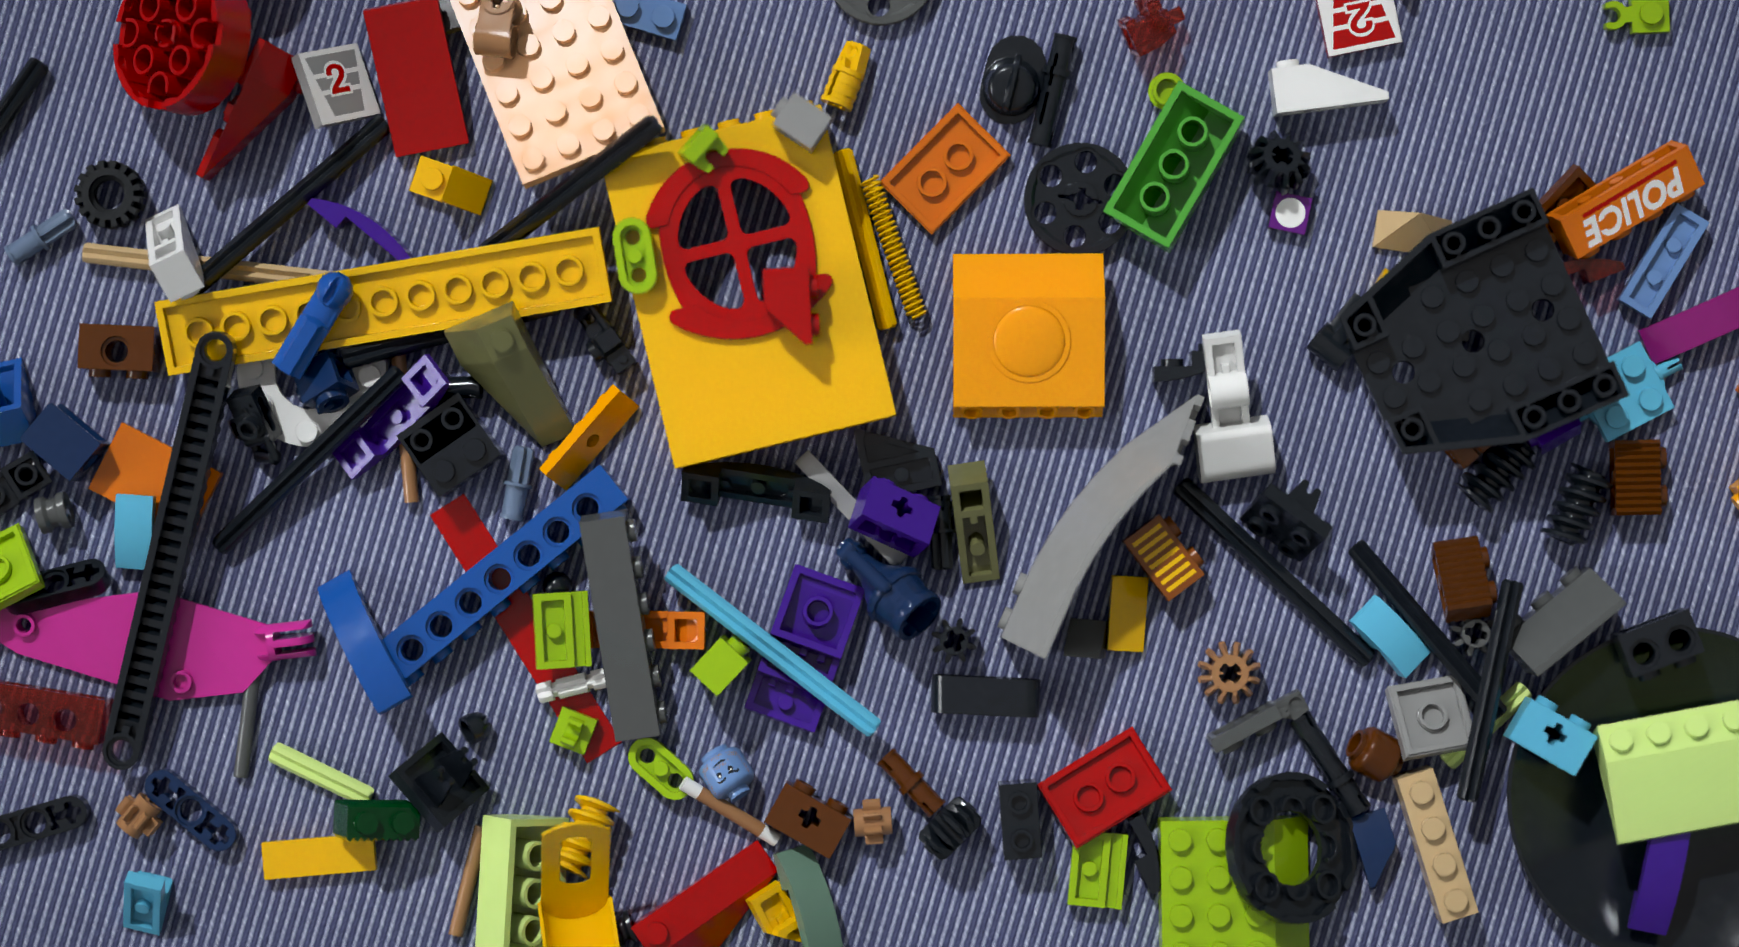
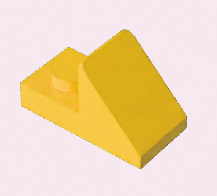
M421 155L409 191L481 216L493 180Z

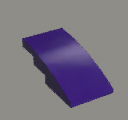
M795 564L770 635L833 682L862 602L864 589ZM762 656L744 709L814 734L825 704Z

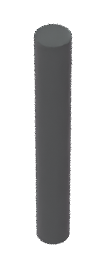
M261 674L243 692L233 777L248 778Z

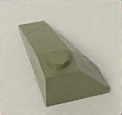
M513 301L444 330L460 365L542 447L566 438L570 434L574 424Z

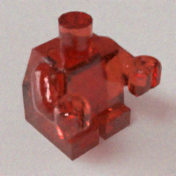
M1160 0L1134 1L1139 11L1137 17L1124 16L1117 20L1132 55L1141 57L1158 49L1177 33L1174 25L1185 20L1184 13L1179 6L1168 11L1162 8Z

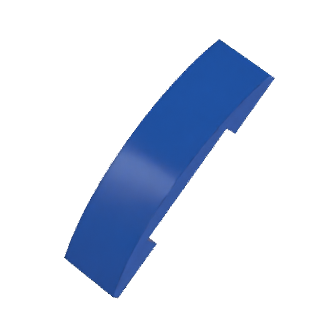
M348 570L317 587L323 607L337 639L377 713L382 715L412 698L413 695L398 665L393 662L365 605L367 602L352 571Z

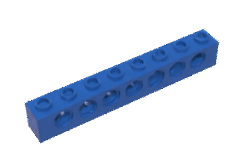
M599 464L382 639L393 662L398 665L408 687L425 675L421 668L433 660L437 665L454 651L450 645L458 638L462 637L467 641L483 627L479 621L489 613L495 618L512 604L508 598L520 589L525 594L541 580L537 575L547 566L552 571L570 558L566 552L577 542L583 547L579 526L582 517L579 512V504L584 498L591 497L598 503V513L627 509L624 504L631 500L603 464ZM556 521H563L569 528V536L562 543L554 541L550 535V528ZM528 544L536 546L540 552V559L534 566L526 565L521 559V551ZM498 568L506 569L511 576V582L506 589H498L492 582V574ZM469 591L477 593L482 601L481 608L476 613L467 611L463 606V598ZM439 615L447 616L452 622V631L448 636H441L434 629V621ZM409 639H416L423 646V654L418 660L409 658L405 652V645Z

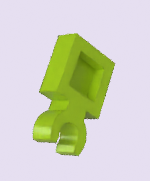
M1628 0L1629 7H1625L1618 1H1609L1602 5V10H1614L1618 15L1616 22L1603 24V29L1606 31H1615L1624 24H1629L1630 35L1666 34L1670 32L1669 0Z

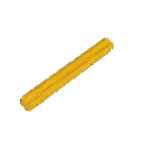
M851 148L841 149L834 152L833 155L877 328L879 330L891 329L897 325V320L866 200L862 192L863 189L860 186L861 181L853 150Z

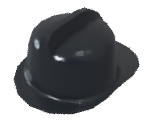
M1012 35L1006 37L992 47L987 58L980 86V102L986 114L1001 124L1022 122L1036 108L1045 76L1041 72L1043 65H1046V59L1042 49L1035 41L1025 36Z

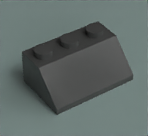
M1575 566L1559 579L1562 584L1551 594L1548 590L1544 591L1530 603L1533 607L1531 611L1523 617L1519 614L1517 615L1510 654L1526 673L1539 677L1627 604L1590 567H1583L1579 570Z

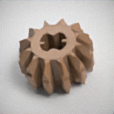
M1224 641L1218 642L1220 652L1218 656L1212 649L1207 648L1205 653L1212 659L1211 663L1198 661L1197 664L1199 668L1208 670L1209 673L1198 676L1197 681L1199 683L1212 682L1206 687L1204 694L1210 696L1219 688L1217 702L1220 704L1225 702L1227 692H1230L1232 703L1238 704L1240 702L1238 690H1241L1247 697L1253 695L1252 691L1245 686L1247 681L1253 684L1260 683V678L1249 675V671L1260 669V663L1252 662L1246 664V661L1252 657L1254 652L1251 649H1247L1238 656L1241 643L1234 641L1230 653H1228L1227 645ZM1226 664L1231 667L1236 664L1238 670L1234 671L1237 674L1235 680L1231 681L1226 678L1222 681L1219 675L1224 674L1220 671L1222 665Z

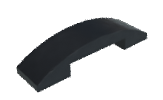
M739 462L704 463L683 467L681 501L718 506L720 497L788 507L792 508L791 518L827 524L829 522L832 490L803 475L776 467Z

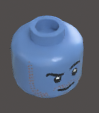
M726 744L712 749L702 757L701 761L703 764L699 769V775L715 798H729L731 802H735L751 791L748 785L753 781L755 773L739 748H728Z

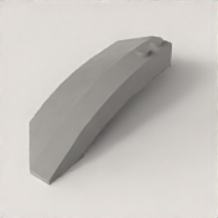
M1198 394L1194 395L1124 445L1092 477L1070 503L1048 535L1028 574L1020 573L1012 593L1018 595L1012 609L1005 607L997 625L998 628L1003 629L1001 638L1046 659L1080 581L1094 556L1116 524L1142 493L1170 466L1181 465L1184 456L1180 453L1183 446H1187L1196 423V416L1201 409L1205 397Z

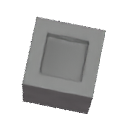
M793 92L789 100L783 96L771 114L775 118L773 128L810 153L814 151L833 122L830 115Z

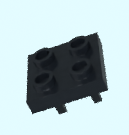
M1303 480L1287 495L1270 483L1245 509L1239 519L1247 524L1251 532L1265 537L1274 543L1283 555L1301 562L1326 539L1333 528L1314 514L1321 490L1316 488L1311 494L1307 493L1306 489L1309 482Z
M443 732L439 733L388 776L437 833L490 789L487 783L475 771L478 760L476 758L467 759L468 748L463 746L456 749Z

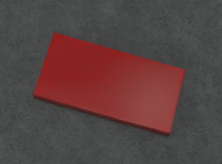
M408 0L364 9V19L395 156L401 157L468 144L470 138L439 0Z

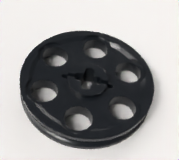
M1071 143L1050 151L1035 165L1025 186L1024 209L1030 227L1043 243L1064 254L1099 253L1111 247L1128 229L1120 224L1116 232L1111 234L1105 233L1100 229L1098 224L1099 218L1104 213L1103 210L1111 198V195L1105 191L1104 183L1111 175L1123 177L1128 168L1114 153L1095 144ZM1089 152L1095 156L1096 167L1092 172L1083 173L1076 168L1075 158L1079 153ZM1049 165L1057 167L1062 174L1060 183L1054 187L1044 185L1040 179L1041 170ZM1078 189L1085 190L1084 194L1086 197L1091 198V200L1101 201L1102 204L1091 202L1090 204H1084L1082 210L1075 209V202L1070 201V199L1059 198L1058 195H1076ZM1040 203H1050L1056 209V217L1051 223L1043 224L1035 218V208ZM1070 226H1078L1085 233V241L1079 247H1071L1064 240V232Z

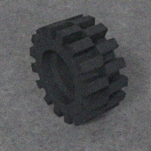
M112 160L110 162L98 161L97 165L86 167L88 171L85 174L81 173L77 179L80 180V183L74 187V191L77 192V197L74 198V201L80 207L79 213L86 217L88 222L108 229L125 228L130 226L129 222H136L140 217L138 213L140 210L144 211L146 206L143 204V200L147 199V192L143 189L145 183L138 177L139 174L129 166ZM117 181L123 187V202L115 209H105L98 202L97 191L104 182Z

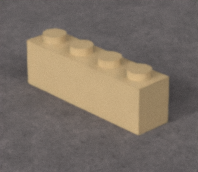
M1425 765L1391 776L1436 919L1444 924L1479 913L1434 769Z

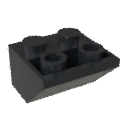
M459 393L396 435L439 498L448 496L506 455L486 425Z

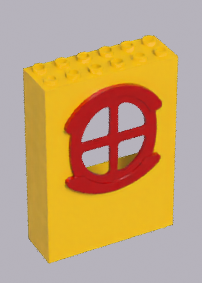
M821 104L816 105V107L822 110ZM773 110L754 114V121L742 124L739 118L717 123L718 129L714 131L729 151L724 156L718 154L714 149L706 153L707 162L714 167L709 173L687 162L677 153L698 129L693 128L680 132V139L668 141L665 136L654 138L644 148L638 150L604 177L615 224L617 225L626 218H637L645 222L652 232L658 281L651 291L645 294H632L675 469L897 416L828 130L814 151L810 153L773 128V122L775 121V118L771 116ZM737 179H747L766 187L785 206L790 216L789 222L783 226L746 234L742 232L732 195V182ZM713 186L719 194L728 235L722 241L684 249L680 247L678 242L679 228L684 211L692 198L701 189ZM635 230L630 231L627 235V242L630 245L637 244L640 240V234ZM784 239H793L796 242L797 253L794 267H809L810 275H817L818 298H811V313H819L820 336L813 337V345L805 346L764 308V301L758 299L747 256L750 248ZM722 254H731L735 260L744 297L743 305L739 308L729 309L708 300L691 283L686 274V265L690 262ZM638 268L633 272L635 282L639 283L645 280L646 272L643 268Z

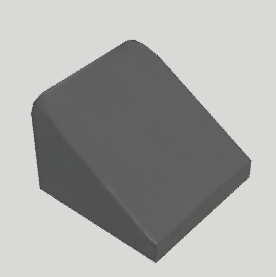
M1070 618L1064 646V656L1094 659L1106 658L1108 621Z

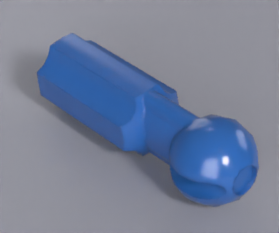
M329 272L319 279L314 294L271 362L278 369L297 379L302 378L341 311L352 299L353 285L346 275L340 272Z

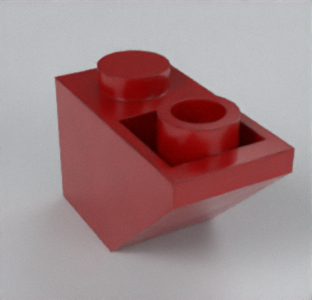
M809 267L762 269L764 308L805 346L813 345V337L820 336L819 313H811V298H818L817 275H810Z

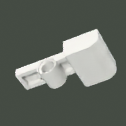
M1240 330L1203 334L1202 342L1211 422L1196 424L1193 429L1200 483L1276 473L1273 434L1267 415L1250 417L1249 414L1250 395Z

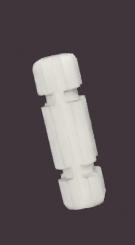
M600 668L591 670L590 674L587 675L583 672L555 679L556 682L554 683L551 680L536 685V693L539 702L546 703L556 700L555 697L562 699L590 692L592 688L594 690L606 688L604 670Z

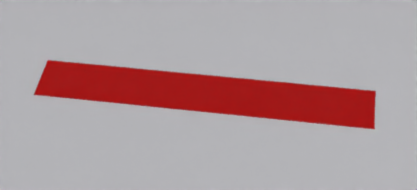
M462 494L430 515L465 572L498 547L465 494ZM498 568L492 574V582L498 589H506L511 582V576L506 569ZM520 589L508 598L512 604L495 619L536 684L550 680L554 683L556 682L555 679L579 674L575 667L536 669L532 599L527 592L523 594ZM591 692L562 699L555 697L556 700L549 702L557 717H559L562 707L565 706L598 719L585 755H582L587 764L622 742H615L613 727Z

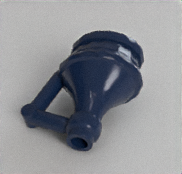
M851 537L839 544L835 553L840 558L842 566L849 571H854L860 579L864 589L869 618L876 622H882L892 628L894 635L902 640H911L919 636L934 622L941 608V599L936 593L927 588L922 581V575L919 570L912 566L886 565L869 555L868 548L863 543L854 541Z

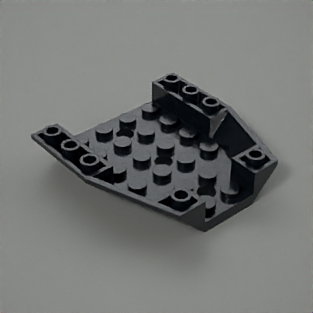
M1530 188L1428 234L1339 316L1355 362L1383 423L1402 455L1524 443L1630 396L1615 362H1609L1546 227L1549 220L1534 188ZM1544 300L1552 306L1553 313L1549 320L1539 321L1532 315L1531 308L1534 302ZM1475 331L1482 336L1483 347L1480 351L1469 352L1463 347L1462 337L1466 332ZM1405 362L1412 366L1414 377L1410 382L1399 383L1394 379L1392 370L1397 363Z

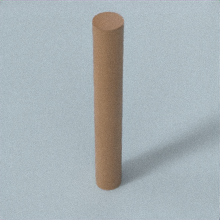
M478 824L474 826L448 933L457 937H463L480 869L482 825Z

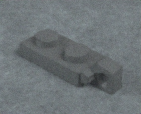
M1296 688L1278 699L1270 700L1206 734V739L1216 754L1220 751L1228 754L1243 746L1242 740L1254 733L1257 736L1267 734L1277 727L1276 721L1282 718L1295 721L1306 713L1309 708L1301 692Z

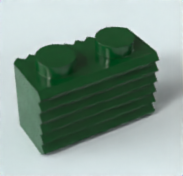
M335 800L333 834L338 838L347 841L361 840L364 842L366 840L416 841L419 838L420 813L408 800Z

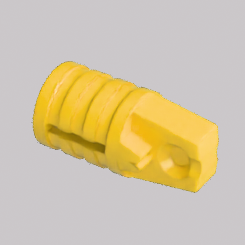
M854 41L846 42L836 63L832 67V73L829 75L828 83L825 85L824 93L820 98L822 102L843 111H852L857 93L861 88L860 85L865 78L864 75L871 52L870 48Z

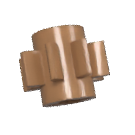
M142 792L136 798L129 794L124 797L115 809L121 815L116 824L135 839H139L143 833L150 837L163 823L157 817L162 809Z
M880 798L862 800L863 808L853 809L855 837H865L866 845L884 844L883 835L893 834L891 806L881 807Z

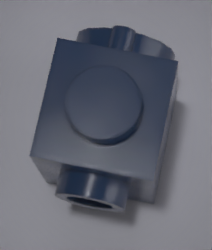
M328 350L319 356H314L301 379L294 377L297 385V397L305 406L316 409L319 415L334 413L345 408L350 402L349 398L360 391L352 368L347 369L342 356Z

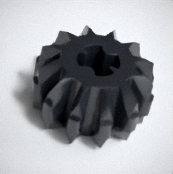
M1276 130L1270 132L1268 138L1261 135V137L1257 138L1254 144L1255 147L1250 148L1247 154V158L1250 161L1247 166V173L1256 175L1253 180L1254 186L1261 185L1262 183L1267 186V195L1272 193L1274 188H1277L1282 196L1287 194L1290 188L1296 191L1301 187L1302 179L1307 178L1310 173V166L1307 164L1311 159V153L1301 151L1304 146L1303 140L1295 143L1291 141V132L1286 133L1283 138H1280Z
M956 797L920 831L919 840L925 845L924 848L931 855L934 854L939 860L947 859L981 825L982 818L969 802L967 803L962 797Z

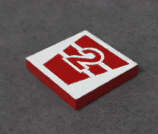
M1316 0L1327 58L1402 43L1394 0Z

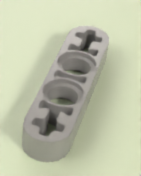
M807 450L795 461V464L808 478L832 490L831 502L850 521L856 499ZM863 535L891 565H899L908 556Z

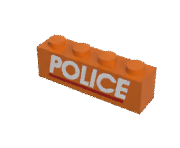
M1671 140L1550 211L1546 216L1563 254L1576 259H1587L1600 251V246L1608 241L1619 240L1632 232L1631 228L1640 222H1648L1658 218L1663 214V209L1667 206L1690 199L1695 194L1694 190L1705 185V182L1688 145Z

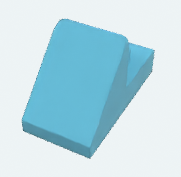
M128 871L124 881L123 927L159 936L173 880L144 871Z

